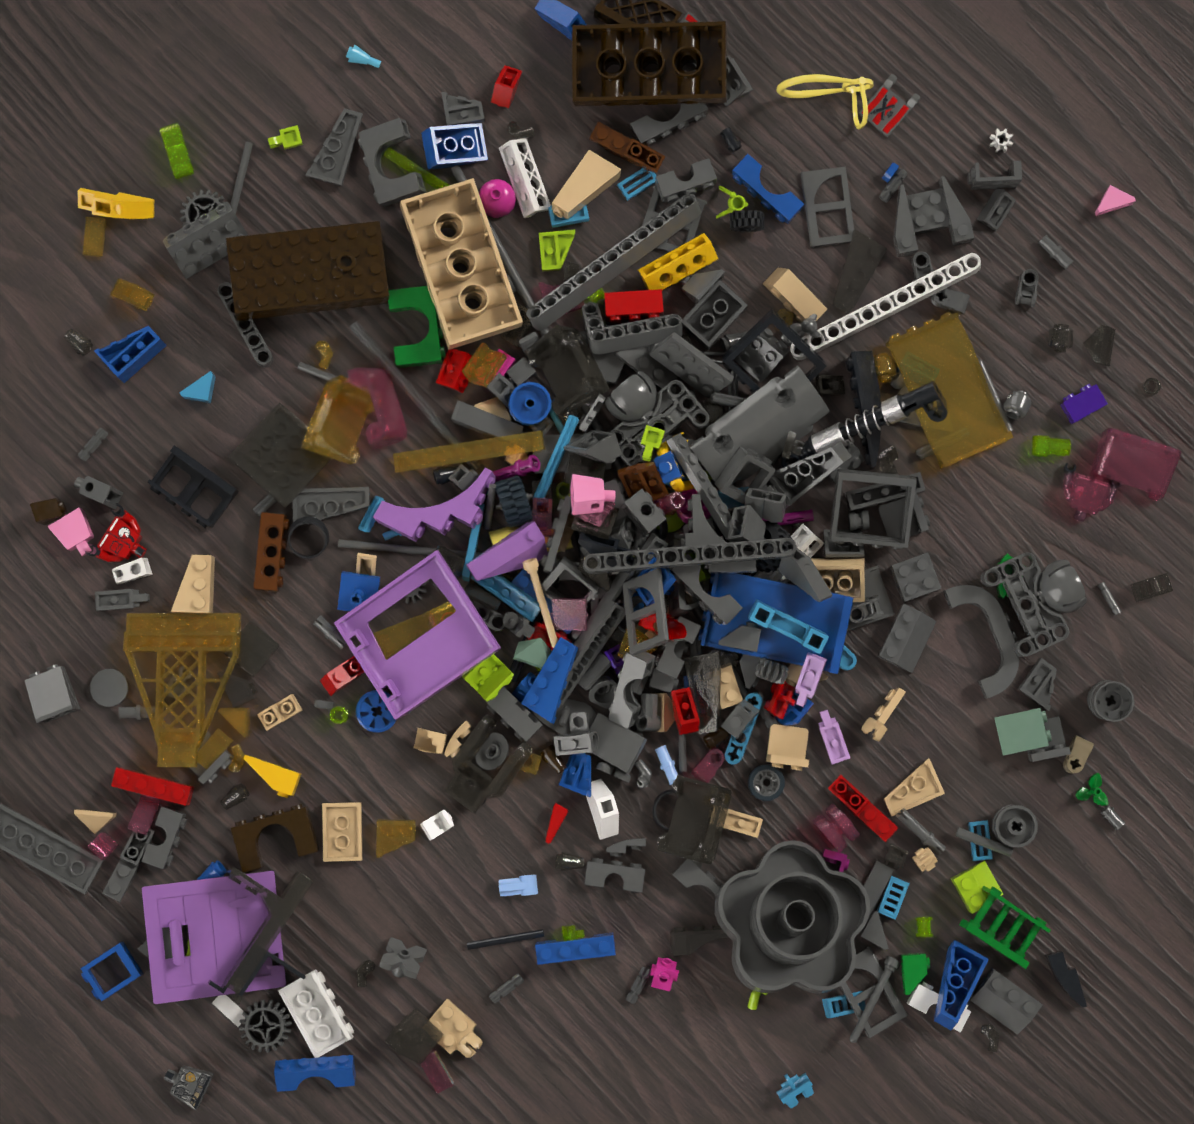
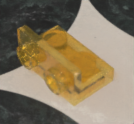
M482 342L462 372L470 383L486 387L497 374L507 357L504 353L489 349L487 344Z

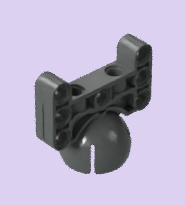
M642 371L637 372L636 375H632L612 391L611 396H608L605 400L606 408L610 414L623 421L609 433H615V435L622 437L621 442L618 443L622 455L619 457L627 466L648 463L642 460L646 446L641 445L646 425L652 427L662 425L665 430L664 439L686 420H689L697 429H704L709 424L707 411L681 381L673 380L657 393L652 379ZM678 386L681 388V392L675 395L671 393V388ZM685 401H692L694 406L691 409H685L683 403ZM699 415H703L706 418V421L702 424L695 421V418ZM627 449L634 451V455L631 458H626L623 454Z
M1026 552L985 570L981 575V582L986 587H992L1000 583L1003 584L1027 637L1017 641L1014 645V652L1019 657L1030 656L1065 640L1070 631L1061 613L1077 611L1087 602L1085 589L1076 570L1065 559L1050 563L1041 572L1036 557L1032 553ZM1023 557L1029 559L1030 564L1028 567L1022 564ZM1005 565L1012 567L1011 575L1005 573ZM988 573L994 574L995 581L993 583L987 580ZM1022 600H1026L1029 603L1027 610L1022 609ZM1056 627L1062 629L1063 634L1061 637L1056 636ZM1039 635L1045 637L1044 645L1038 643L1037 638ZM1022 643L1027 644V653L1021 652L1020 645Z

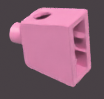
M572 474L570 485L572 515L600 513L603 511L604 502H615V490H604V480Z
M82 508L75 509L48 526L67 550L73 551L77 548L81 556L87 555L85 551L88 553L92 551L87 542L93 539L94 535Z

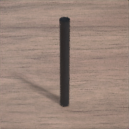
M541 929L467 942V948L471 950L544 937V931Z

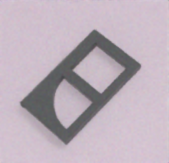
M846 166L801 172L810 247L855 242ZM841 176L844 201L814 204L818 188L827 180ZM845 209L848 234L819 238L816 213Z
M657 568L622 583L630 655L635 656L669 642L661 569ZM637 588L647 589L652 594L654 603L634 612L631 590ZM656 613L658 636L637 644L635 622Z
M866 947V949L856 954L854 969L865 970L879 981L884 971L871 947ZM889 980L883 992L895 1013L873 1027H870L867 1021L863 1029L868 1038L873 1037L908 1016ZM846 982L840 986L858 1020L863 1013L858 1004L871 997L877 983L853 996Z

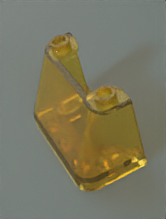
M342 375L330 379L322 390L302 442V448L349 465L356 463L360 457L359 448L356 447L367 415L377 410L380 395Z

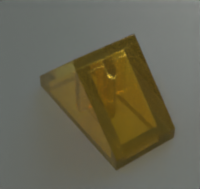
M220 708L218 710L245 738L250 736V708Z

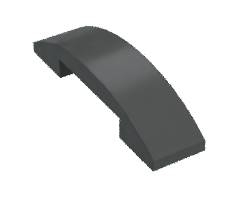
M498 373L486 387L508 407L509 397L515 387L502 374ZM530 401L526 402L528 407L533 406V404ZM546 417L539 424L529 427L539 436H543L555 423Z

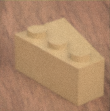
M191 556L173 604L172 613L213 614L214 556Z

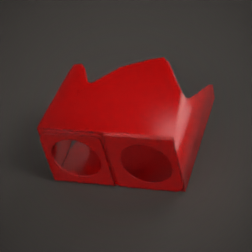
M656 613L639 620V626L658 636V632L654 629V623L657 622ZM666 614L669 640L685 638L687 635L685 626L680 621L678 622L668 617L671 615Z

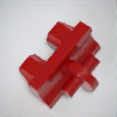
M786 681L784 684L774 683L771 688L773 697L765 702L764 709L777 718L783 719L788 706H794L796 703L792 699L795 687Z

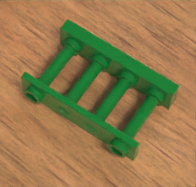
M983 886L982 889L989 893V896L973 920L971 919L968 922L962 919L959 925L1026 969L1030 962L1024 959L1026 956L1025 952L1040 929L1048 933L1051 929L1046 927L1047 922L1038 916L1034 919L1000 896L1002 892L992 886L989 889ZM995 899H998L1004 903V906L989 929L983 932L979 929L980 923ZM1010 909H1013L1019 915L1004 939L998 942L994 939L995 933ZM1025 919H1027L1034 925L1018 950L1015 949L1013 952L1009 949L1010 943Z

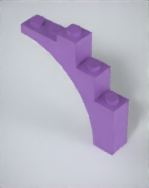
M485 468L467 490L447 502L431 507L406 508L382 501L373 518L377 523L414 542L423 536L425 526L445 536L447 531L449 532L452 529L454 519L474 529L483 519V511L478 506L484 503L489 484L495 483L496 476L491 470Z

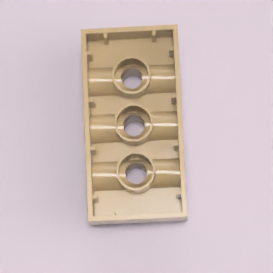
M474 178L401 200L400 208L407 229L410 232L420 267L423 270L428 291L435 305L448 349L450 350L521 327L523 321ZM451 228L456 234L453 237H446L442 234L441 230ZM462 263L468 270L465 273H459L453 268V265ZM476 299L480 306L477 309H471L466 305L465 301Z

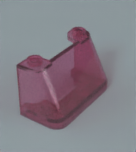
M355 368L348 370L351 383L354 387H362L366 393L370 392L378 422L370 424L366 429L367 440L371 448L374 450L403 441L407 436V428L391 375L384 368Z
M1108 428L1102 432L1089 475L1093 476V479L1098 482L1104 483L1105 480H1113L1146 491L1145 493L1149 494L1148 498L1159 501L1166 494L1182 452L1136 435Z

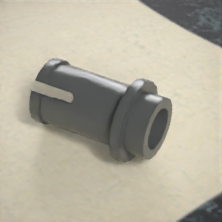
M1108 805L1100 813L1103 819L1106 818L1115 830H1118L1125 824V821L1114 811V807Z

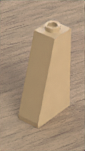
M588 150L552 202L553 213L560 218L564 217L568 220L620 178L621 169Z

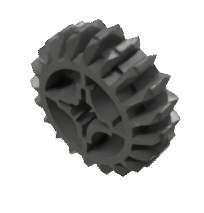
M209 189L206 191V194H204L203 190H199L200 195L198 196L193 192L194 198L192 199L187 196L186 199L189 203L183 202L182 206L186 209L180 210V213L184 215L180 217V221L185 222L182 227L192 223L191 213L193 209L197 211L195 218L197 220L202 215L201 211L205 213L211 212L218 205L226 203L223 202L225 198L223 196L218 197V192L216 191L211 195ZM204 201L213 202L204 207L199 205V203Z
M263 999L261 1000V1006L256 1001L253 1003L254 1008L252 1006L247 1007L250 1014L247 1012L242 1013L247 1019H240L239 1021L241 1024H245V1026L239 1028V1031L246 1032L241 1035V1038L248 1037L245 1044L248 1045L252 1042V1050L258 1045V1052H262L265 1047L266 1053H269L271 1050L270 1046L276 1051L278 1049L277 1044L281 1047L284 1045L282 1039H289L285 1033H291L292 1030L286 1028V1026L291 1025L292 1021H286L285 1019L289 1018L290 1014H282L286 1008L283 1007L279 1010V1002L273 1007V1000H269L268 1005H266V1001ZM261 1011L260 1022L251 1025L254 1014ZM267 1011L273 1012L280 1021L271 1020ZM265 1021L267 1022V1024L269 1023L270 1025H272L267 1029V1031L262 1029V1027H259ZM281 1027L278 1037L270 1041L271 1030ZM252 1031L260 1032L264 1041L257 1039Z

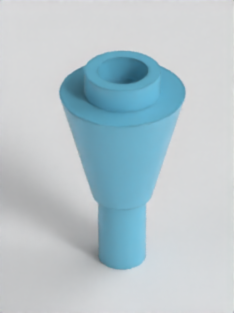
M356 45L349 47L346 55L349 58L348 62L369 64L379 68L380 60L370 57L369 54Z

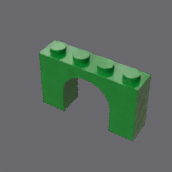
M428 286L388 290L390 312L419 311L428 318L430 325L427 336L421 342L394 347L396 367L406 368L443 363L442 358H445V348L440 345V339H443V332L441 328H438L439 318L428 291Z

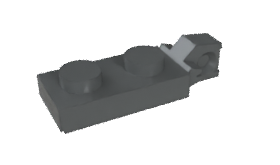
M134 589L95 592L96 611L131 609L140 607V602H150V595L148 593L139 594V590Z

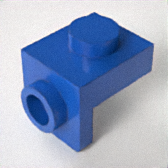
M529 672L512 693L521 703L535 681L536 676Z

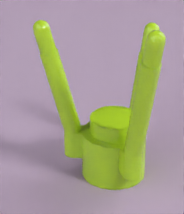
M723 186L718 187L721 191L730 195V198L728 200L729 208L716 215V218L723 217L733 211L742 210L748 206L744 197L736 195L735 192Z

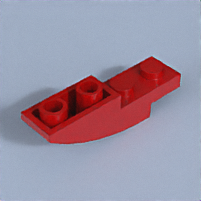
M842 775L828 787L852 813L885 843L899 829Z

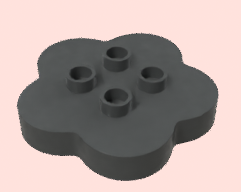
M800 841L781 842L772 847L761 858L755 870L743 871L734 875L720 888L715 900L716 919L721 929L733 941L732 965L739 980L749 989L760 993H774L790 985H795L810 993H827L843 985L853 973L856 963L854 938L868 921L870 914L869 896L857 879L849 874L830 870L822 856L810 845Z

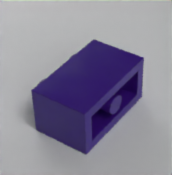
M1088 384L1080 389L1081 393L1077 395L1072 393L1063 398L1065 402L1060 404L1071 425L1108 404L1097 384L1092 387Z

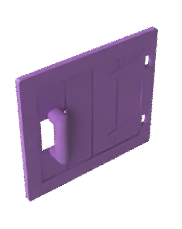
M274 871L142 887L154 1004L237 993L236 989L239 985L234 982L228 986L223 994L209 985L208 981L211 980L222 986L251 941H254L272 954L278 953V958L283 960ZM271 893L273 905H266L265 894ZM181 925H188L191 956H184ZM166 927L170 928L173 958L165 959L162 928ZM268 956L245 992L285 987L284 966L281 964L272 965V958Z

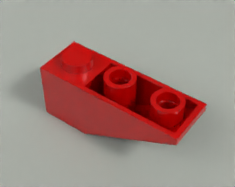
M353 656L325 674L320 682L329 695L332 696L365 672L356 657Z

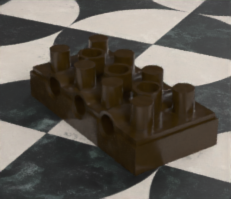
M726 21L572 25V88L574 105L620 106L727 103ZM687 63L697 65L692 71L682 70L683 66ZM649 64L658 65V69L654 72L644 71L645 67ZM611 65L620 66L618 72L607 73V69Z

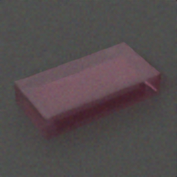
M142 794L128 829L147 835L161 799Z

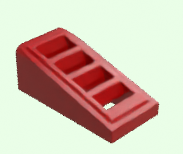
M555 803L546 835L545 842L548 844L552 842L569 812L568 809L558 803Z

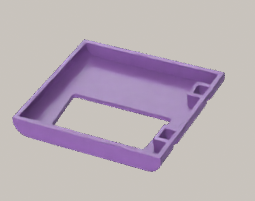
M439 550L434 551L334 622L395 720L420 706L501 649ZM429 579H432L456 610L455 613L388 660L385 659L368 623ZM357 637L361 643V645H359L357 648L351 641V639ZM386 687H389L393 693L389 698H387L383 691Z

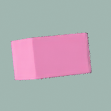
M1110 185L1097 207L1095 215L1099 216L1131 206L1136 201L1135 197Z

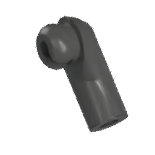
M640 759L634 764L640 772L637 786L639 788H646L650 784L652 772L644 761Z

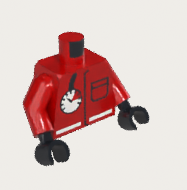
M116 503L119 511L114 512L111 509V512L116 517L97 546L88 544L93 547V552L88 553L85 551V553L107 562H121L124 558L129 560L132 554L142 558L147 549L139 544L142 536L140 535L141 529L136 518L124 510L119 503Z

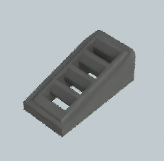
M536 332L519 340L520 348L527 359L543 351Z

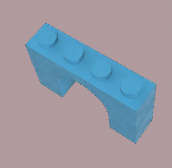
M757 599L747 616L749 620L765 628L768 627L780 632L818 654H821L829 638L825 632Z

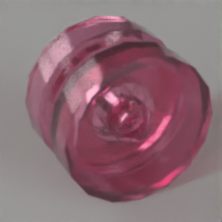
M832 803L825 809V813L831 821H828L822 815H818L812 822L829 843L841 853L847 847V843L842 838V835L849 841H854L860 834L850 819Z

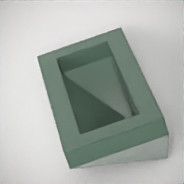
M542 638L518 642L513 659L542 669L552 650Z

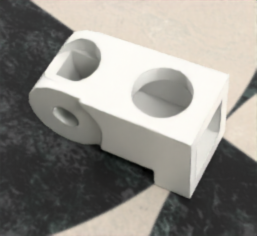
M139 558L112 569L116 584L153 575L148 558Z

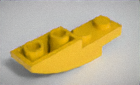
M84 188L78 190V208L90 210L92 215L124 219L154 218V199L121 192L114 195Z

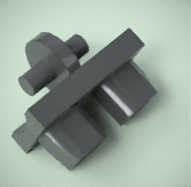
M517 611L515 613L507 612L502 618L503 625L519 638L522 634L530 638L535 631V628L529 624L530 621Z

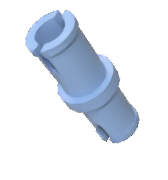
M666 745L655 749L661 763L660 768L664 770L669 785L681 781L674 766L675 762L674 760L672 761Z

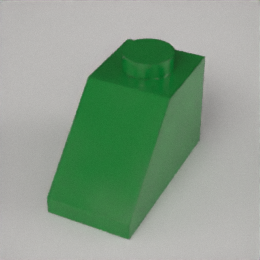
M925 953L900 954L903 993L905 995L911 994L927 975V969H930V959L926 957Z

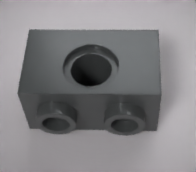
M641 489L624 502L621 508L641 533L647 536L662 524L666 518L664 511L660 507H656L652 502L651 495ZM641 508H646L649 515H643Z

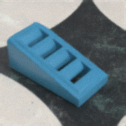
M891 876L877 911L896 920L910 883ZM893 883L902 886L903 889L899 890L895 887H892ZM890 890L899 893V898L889 894ZM887 898L897 901L896 905L888 902ZM887 905L894 908L893 912L884 909V906Z
M862 991L853 992L852 994L855 996ZM845 995L822 999L826 1018L854 1013L851 1005V1009L848 1010ZM838 1000H841L843 1011H840ZM865 1000L858 1004L861 1011H864L866 1007Z

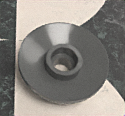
M490 733L484 736L476 747L475 758L477 764L485 770L499 768L505 762L509 753L507 739L499 733Z

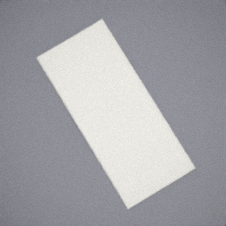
M220 995L212 1002L237 1027L241 1025L240 1019H246L242 1015L244 1011L227 995Z

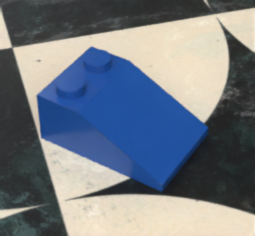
M482 123L429 127L421 133L428 170L488 160Z

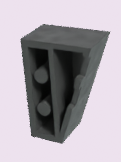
M504 686L498 691V695L494 699L487 702V708L494 715L498 713L502 717L500 721L507 728L511 726L516 731L514 735L521 742L523 740L528 742L544 726Z

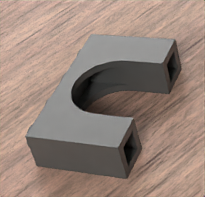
M399 117L358 132L360 137L358 142L365 154L363 160L370 172L368 175L369 181L375 190L373 193L374 199L379 205L386 207L401 200L426 193L421 174L413 172L399 178L389 179L382 171L381 160L384 152L394 144L411 139L406 120Z

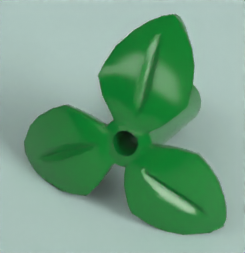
M1095 773L1088 780L1090 789L1081 787L1076 792L1075 797L1080 801H1087L1093 795L1094 803L1107 806L1109 803L1108 798L1099 788L1102 785V777L1099 773Z

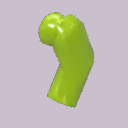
M752 991L747 1007L756 1010L760 995H767L768 993Z

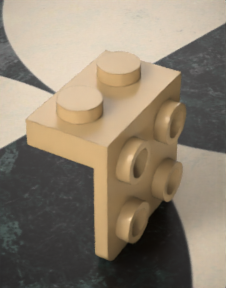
M773 724L770 727L766 762L772 763V767L783 768V765H791L792 770L802 771V767H808L809 760L805 759L808 730L806 728Z

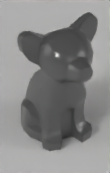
M812 314L804 319L802 323L789 325L801 338L805 333L814 338L820 337L819 332L816 330V314ZM782 333V341L791 347L792 342Z

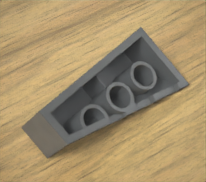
M840 441L830 448L776 470L771 476L770 481L780 493L787 496L786 502L791 505L852 456Z

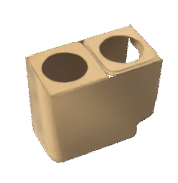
M418 728L414 748L424 752L443 754L447 735Z

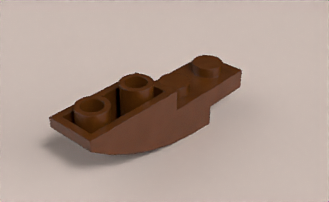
M599 121L589 137V140L606 148V151L653 173H657L666 157Z

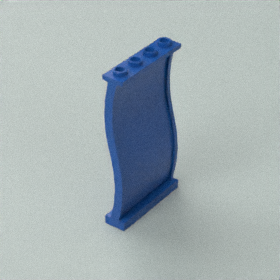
M739 573L711 574L710 583L713 586L712 591H708L707 594L713 597H722L729 594L743 609L727 625L717 624L712 619L713 614L708 610L704 611L702 621L705 622L704 629H700L698 640H701L702 646L801 666L804 665L806 656L810 652L827 659L823 671L838 674L854 597L832 593V597L818 602L797 585ZM756 599L825 632L829 636L821 654L802 646L801 643L768 627L765 628L759 624L757 627L761 628L757 652L718 645L719 639L741 624L746 625V622H753L747 616Z

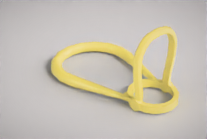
M812 74L784 80L778 84L776 91L779 95L787 98H810L839 92H849L852 94V112L855 127L862 129L868 119V104L865 91L873 88L874 85L872 79L864 77L847 79ZM809 82L843 83L842 88L786 90L790 86ZM856 92L861 93L863 104L861 124L858 120Z

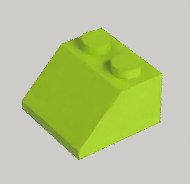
M985 860L950 878L971 914L979 911L989 896V893L982 889L983 886L989 889L993 886L1002 892Z

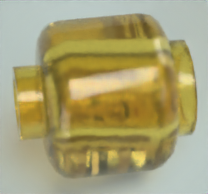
M887 353L875 355L873 358L878 380L881 383L891 381V378L896 375L894 358Z

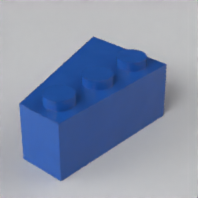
M147 326L127 335L122 340L110 343L111 345L102 349L98 348L94 352L125 383L167 345Z

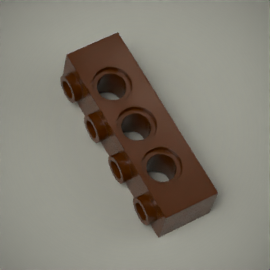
M261 512L254 579L255 590L279 592V588L283 587L281 569L285 568L283 550L287 548V538L284 537L285 531L289 529V519H286L287 516L284 514ZM274 528L278 529V536L270 538V531ZM275 547L277 554L274 557H269L267 554L268 550ZM273 566L275 573L268 577L265 571L268 567Z

